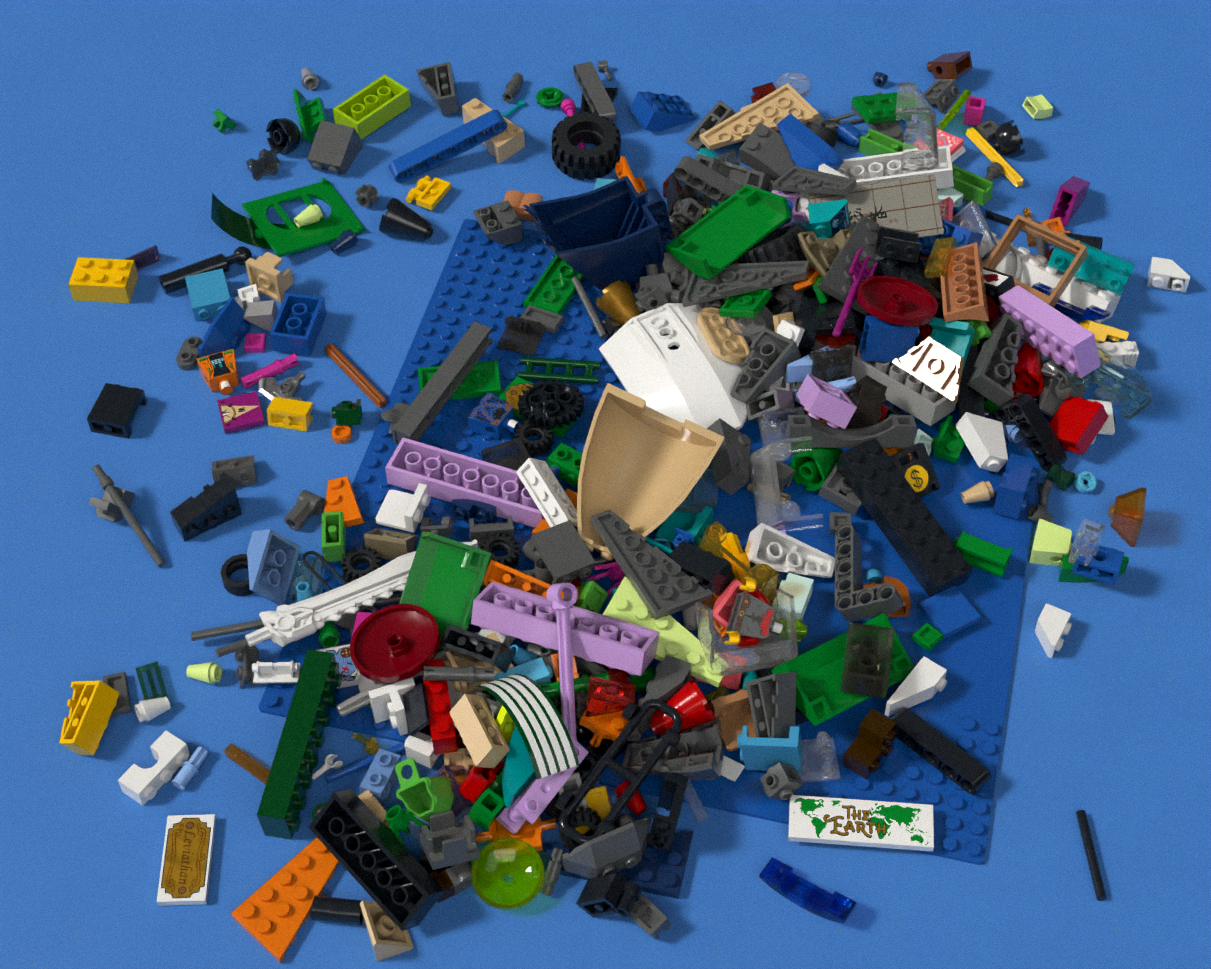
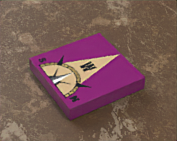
M257 391L217 400L225 434L265 425Z

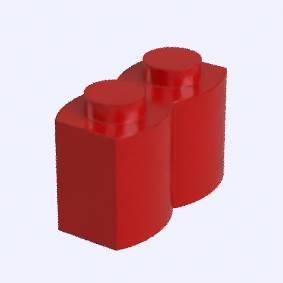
M502 760L494 769L476 767L474 765L459 788L460 794L465 799L475 803L495 779L496 774L502 767Z

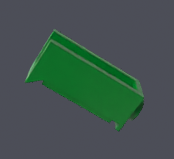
M963 530L960 538L956 537L953 542L969 565L1001 578L1011 560L1013 548L1005 549L980 538L965 534V530Z

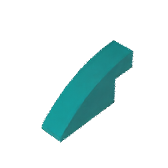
M515 727L508 747L510 750L505 755L502 771L503 797L505 806L508 808L512 806L536 778L531 758L517 727Z

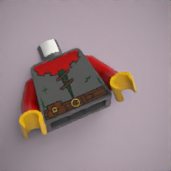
M744 577L746 586L740 585L739 587L746 592L738 593L725 632V635H728L730 639L724 642L725 645L746 648L757 645L761 640H766L768 633L779 636L782 631L783 623L773 620L775 609L770 606V601L757 587L756 580L749 577Z

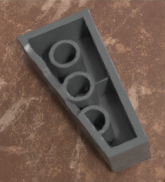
M1007 313L992 322L990 331L993 335L985 339L967 381L968 386L998 406L1013 398L1014 391H1012V385L1015 383L1016 378L1014 369L1018 363V356L1016 354L1017 348L1020 346L1022 323Z

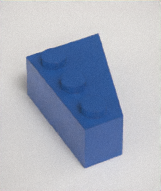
M1013 453L1010 454L1005 473L1002 476V482L998 488L993 513L1018 519L1020 511L1025 512L1028 500L1024 498L1025 496H1030L1033 484H1029L1030 480H1035L1037 469L1034 468L1035 459Z

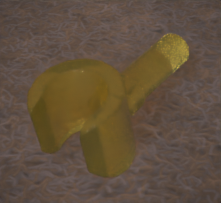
M353 733L352 738L366 745L364 751L367 754L373 755L378 752L380 746L376 738L371 737L367 739L357 733Z

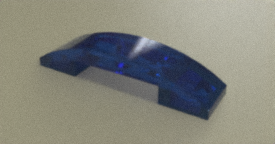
M1041 282L1032 286V288L1048 296L1055 289ZM1061 299L1054 306L1062 314L1081 320H1101L1110 316L1111 313L1095 305H1091L1084 310Z
M773 857L759 875L760 879L789 901L831 921L845 923L857 905V902L836 891L831 894L793 873L792 867Z

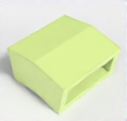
M1042 94L1026 97L1022 106L1033 119H1043L1052 116L1053 107Z

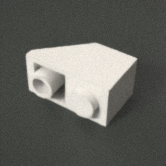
M1152 257L1148 271L1147 286L1186 293L1190 276L1173 260Z
M1046 603L1038 618L1035 634L1047 657L1052 658L1055 651L1060 652L1063 646V634H1069L1072 623L1069 622L1071 613Z

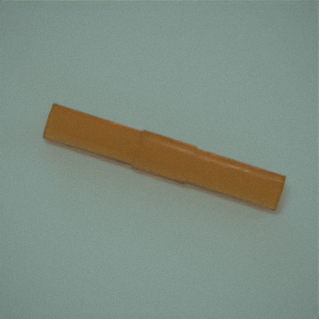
M1029 208L1023 209V216L1025 218H1031ZM1026 232L1028 246L1034 247L1036 245L1035 236Z

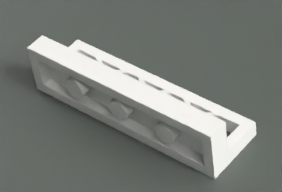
M528 458L516 473L549 526L553 527L571 520L572 524L578 527L577 510L546 461Z

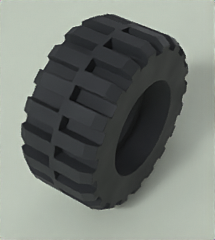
M583 112V114L574 113L571 117H565L564 121L561 120L553 130L552 159L556 167L571 178L577 177L579 180H594L596 177L602 178L605 174L613 171L620 160V131L611 120L608 121V118L603 115L599 116L598 113L594 112L593 114ZM583 142L595 144L597 147L581 149L575 147V145Z
M794 224L775 230L740 256L738 261L740 264L807 261L798 239L800 232L807 231L801 224Z

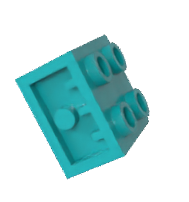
M705 506L702 512H698L696 515L677 508L662 524L656 533V538H664L674 546L673 540L675 539V528L677 527L695 536V545L699 546L713 524V508Z

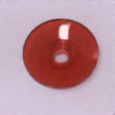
M841 334L839 337H834L833 335L815 336L817 342L829 346L831 349H839L841 346L851 344L856 339L855 334Z

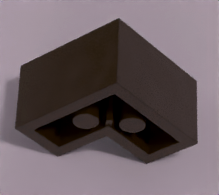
M872 708L860 723L857 738L844 753L843 765L864 779H867L871 773L875 774L879 770L884 756L888 758L894 749L892 743L897 735L895 733L896 722Z

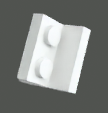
M413 677L368 691L375 723L390 719L392 728H397L400 736L408 734L403 695L415 687Z

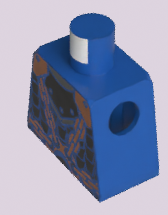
M487 392L467 417L469 431L496 439L501 438L506 430L516 433V428L520 424L514 420L513 407L490 392Z

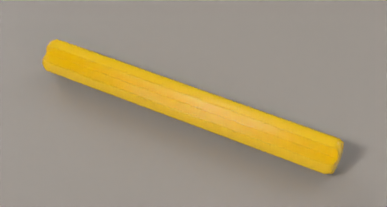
M968 128L966 136L991 162H998L1002 165V173L1015 187L1022 186L1024 179L975 128Z

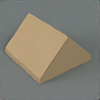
M363 900L360 902L365 926L377 961L414 948L408 929L402 931L376 902Z

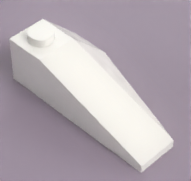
M763 523L759 524L749 534L745 548L749 561L773 571L824 578L832 577L835 567L834 557Z

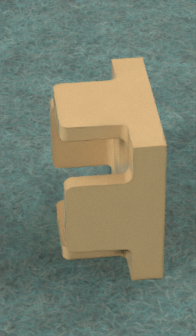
M269 252L259 256L256 260L249 258L245 264L250 285L256 284L260 294L282 303L285 291L294 283L292 270L287 268L281 274V271L276 268L282 263V258Z

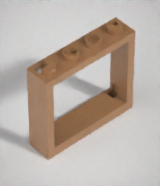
M1017 214L983 267L995 270L1020 230L1075 255L1076 257L1050 296L1014 279L1015 286H1021L1054 308L1087 257V246L1081 244L1079 240L1074 241L1068 238L1062 232L1057 233L1051 230L1045 224L1034 222L1030 217L1025 218Z

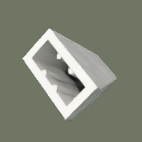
M966 412L956 423L959 434L979 468L998 473L1008 462L1002 422Z

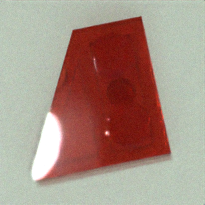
M590 676L585 717L624 711L628 703L635 700V685Z

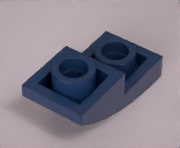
M453 499L451 501L452 515L458 520H464L468 523L470 518H477L484 523H495L497 521L496 506L469 499Z

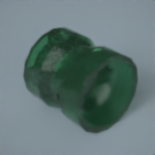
M1056 463L1049 470L1046 478L1057 484L1058 488L1062 491H1066L1073 483L1076 474L1070 470L1066 471L1061 464Z

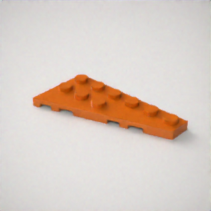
M315 838L231 913L232 918L279 963H282L290 944L294 943L297 938L296 934L311 914L314 896H321L323 894V889L328 880H331L335 874L334 870L339 861L318 838Z

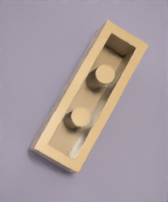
M464 694L449 713L476 767L494 769L510 749L483 696Z

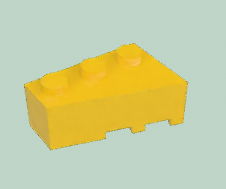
M100 680L72 681L70 688L74 689L73 696L67 702V706L70 708L69 716L64 718L59 744L78 755H94L99 747L103 732L108 726V720L117 704L120 693Z

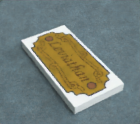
M215 814L172 815L167 817L157 894L158 906L207 904L216 826Z

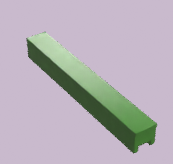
M871 128L865 137H860L858 149L859 152L868 156L918 150ZM952 164L954 187L952 188L964 194V199L984 206L993 197L994 182Z

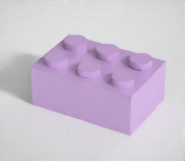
M810 374L806 375L796 394L800 400L799 403L805 406L804 409L809 412V416L817 420L820 418L825 419L829 426L836 429L838 426L845 429L857 408L843 390Z

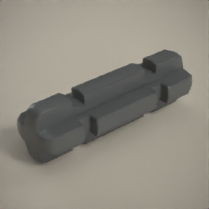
M560 848L553 849L551 855L553 858L549 860L543 878L545 881L541 884L539 890L540 893L547 896L553 894L555 888L553 885L558 880L562 868V855L566 853L565 850Z

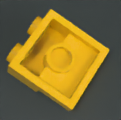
M1083 319V322H1079V325L1094 334L1096 343L1099 341L1105 342L1106 338L1120 342L1121 339L1127 340L1129 332L1088 319Z

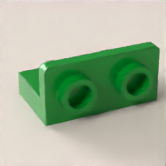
M948 415L946 421L941 422L938 430L940 434L939 436H934L931 447H934V457L957 464L966 444L959 434L956 425L952 424L953 416Z

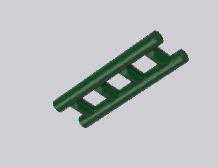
M521 357L520 363L521 365H526L525 372L519 371L518 377L524 380L548 381V379H551V381L555 382L556 379H559V382L566 380L569 383L598 384V376H593V370L600 369V361ZM534 365L546 366L545 373L533 372ZM554 367H566L565 374H554ZM574 368L586 369L585 375H573Z

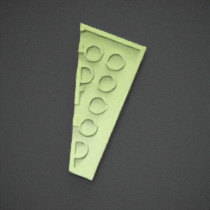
M624 577L603 615L659 631L657 652L654 659L663 662L667 654L692 663V676L719 687L728 670V665L672 616L668 615L655 620L628 578Z

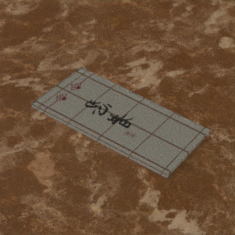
M935 174L857 185L846 196L809 193L808 196L810 204L847 199L850 225L846 229H853L862 216H866L879 224V227L883 226L916 232L919 234L918 237L944 234Z

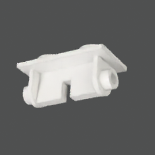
M257 661V663L252 664V672H254L253 683H297L300 663H294V661L277 663Z

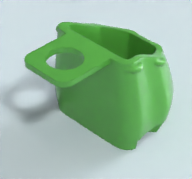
M408 758L396 764L395 770L401 787L397 790L396 796L399 800H402L407 810L413 815L430 823L431 815L452 809L454 793L451 789L450 778H420L414 758ZM406 765L411 766L413 770L412 776L409 779H405L402 775V770Z

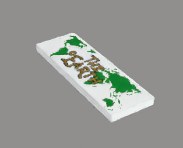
M793 795L789 799L788 841L933 851V805Z

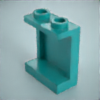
M934 318L929 323L933 328L930 338L964 359V369L975 329L967 322H945V319Z

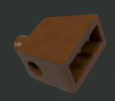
M970 51L943 54L927 64V70L933 72L935 79H957L973 68Z

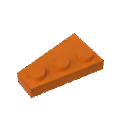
M348 476L328 480L324 512H343L346 527L365 523Z

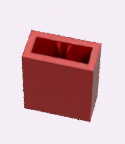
M1070 396L1064 400L1049 425L1064 450L1084 455L1109 416L1101 403Z

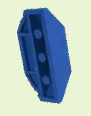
M239 296L230 297L210 324L203 343L198 347L200 358L230 349L235 350L240 346L244 336L249 333L250 324L243 319L245 309Z

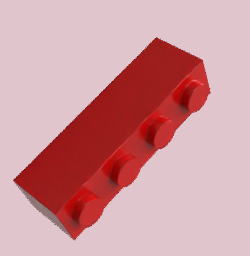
M444 659L433 660L428 666L445 667ZM423 681L426 687L434 755L457 752L454 723L449 713L451 711L447 681Z

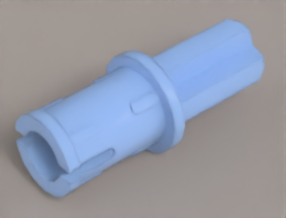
M199 746L188 761L182 763L181 770L172 780L176 788L184 790L191 778L198 774V768L208 755L206 749Z

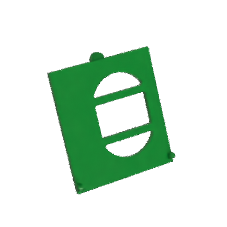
M324 177L321 178L319 183L242 204L243 209L258 228L255 230V237L265 238L278 257L334 242L344 230L351 229L355 235L361 234L366 230L331 183ZM309 197H315L323 200L330 206L331 214L327 219L322 217L319 222L297 228L279 204L301 198L308 207L309 205H314ZM273 207L289 229H282L271 224L266 217L267 211Z

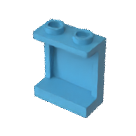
M223 268L185 277L195 321L215 318L230 298Z
M743 726L742 734H738L737 745L740 748V760L744 761L746 770L767 771L778 762L794 765L797 772H802L803 745L800 727L790 726L789 738L750 737L748 726Z

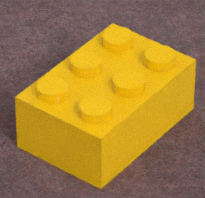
M78 257L68 285L73 301L130 304L137 283L138 273L134 260Z

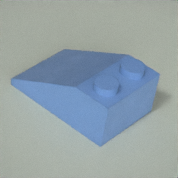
M271 529L253 531L247 549L250 590L279 606L284 605L301 546Z

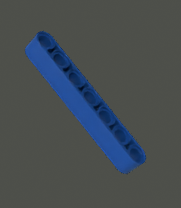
M498 110L489 111L393 160L389 164V170L397 183H404L503 133L507 129V123Z

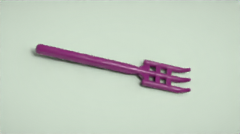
M862 247L855 254L848 271L852 275L854 282L833 330L834 337H839L842 333L860 283L863 279L872 277L878 265L875 262L870 270L866 267L871 257L870 255L863 262L859 260L860 254L863 251Z

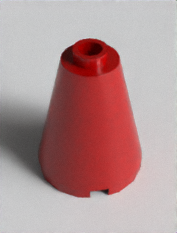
M1026 342L1022 344L1016 354L1018 356V363L1014 369L1016 378L1015 383L1012 385V391H1014L1013 395L1021 392L1036 397L1042 392L1044 386L1043 373L1041 372L1043 368L1042 352L1037 348L1031 347Z
M694 679L689 680L665 702L680 713L682 717L680 731L712 722L716 719ZM660 710L655 711L650 716L652 721L649 722V725L655 735L660 733L661 736H664L666 731L673 725L672 718Z

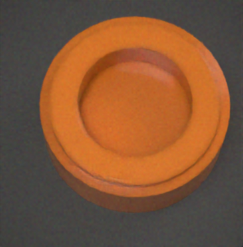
M348 425L334 426L331 430L332 440L338 444L349 442L352 438L351 428Z

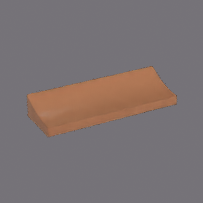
M977 242L939 252L945 322L965 319L989 322L983 263Z

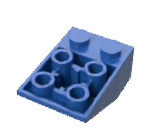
M638 91L630 107L631 112L643 128L650 131L660 132L696 119L691 109L684 103L683 98L678 95L670 96L664 93L655 94L649 91Z
M941 218L944 234L918 237L917 243L922 244L921 253L930 257H936L939 260V252L976 242L979 247L984 234Z

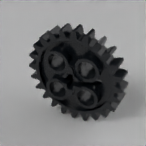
M548 379L546 383L540 380V384L533 382V387L526 386V391H521L518 401L519 414L523 415V420H528V424L535 422V427L543 425V429H546L547 426H551L554 429L555 425L562 428L564 423L569 426L570 420L576 422L577 417H581V412H584L583 393L579 392V387L574 388L573 383L567 385L566 380L562 383H559V379H556L555 382Z

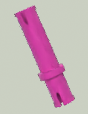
M293 353L281 360L276 359L274 363L244 377H240V380L243 381L241 382L243 387L248 389L259 383L261 378H269L277 374L282 375L284 371L300 365V363L297 361L296 354Z

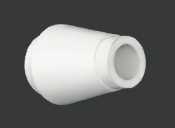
M167 697L139 701V704L134 705L139 722H149L171 709Z

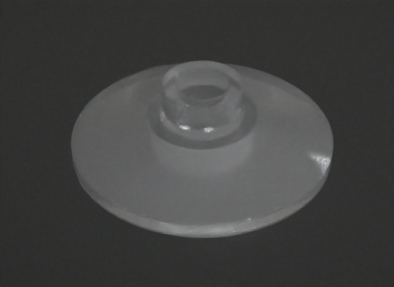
M758 314L756 318L727 317L726 326L737 335L754 336L758 335L766 327V320L761 314Z

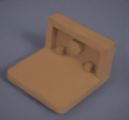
M741 689L731 695L719 696L711 701V710L715 718H720L722 740L727 751L731 752L740 749L737 745L738 734H742L743 726H748L750 737H756L747 689Z

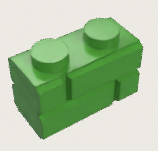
M341 511L322 513V552L327 562L343 561V556H346V524L344 514Z

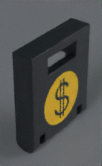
M917 443L889 456L920 498L940 489L924 443ZM911 454L912 459H915L902 466L899 458Z

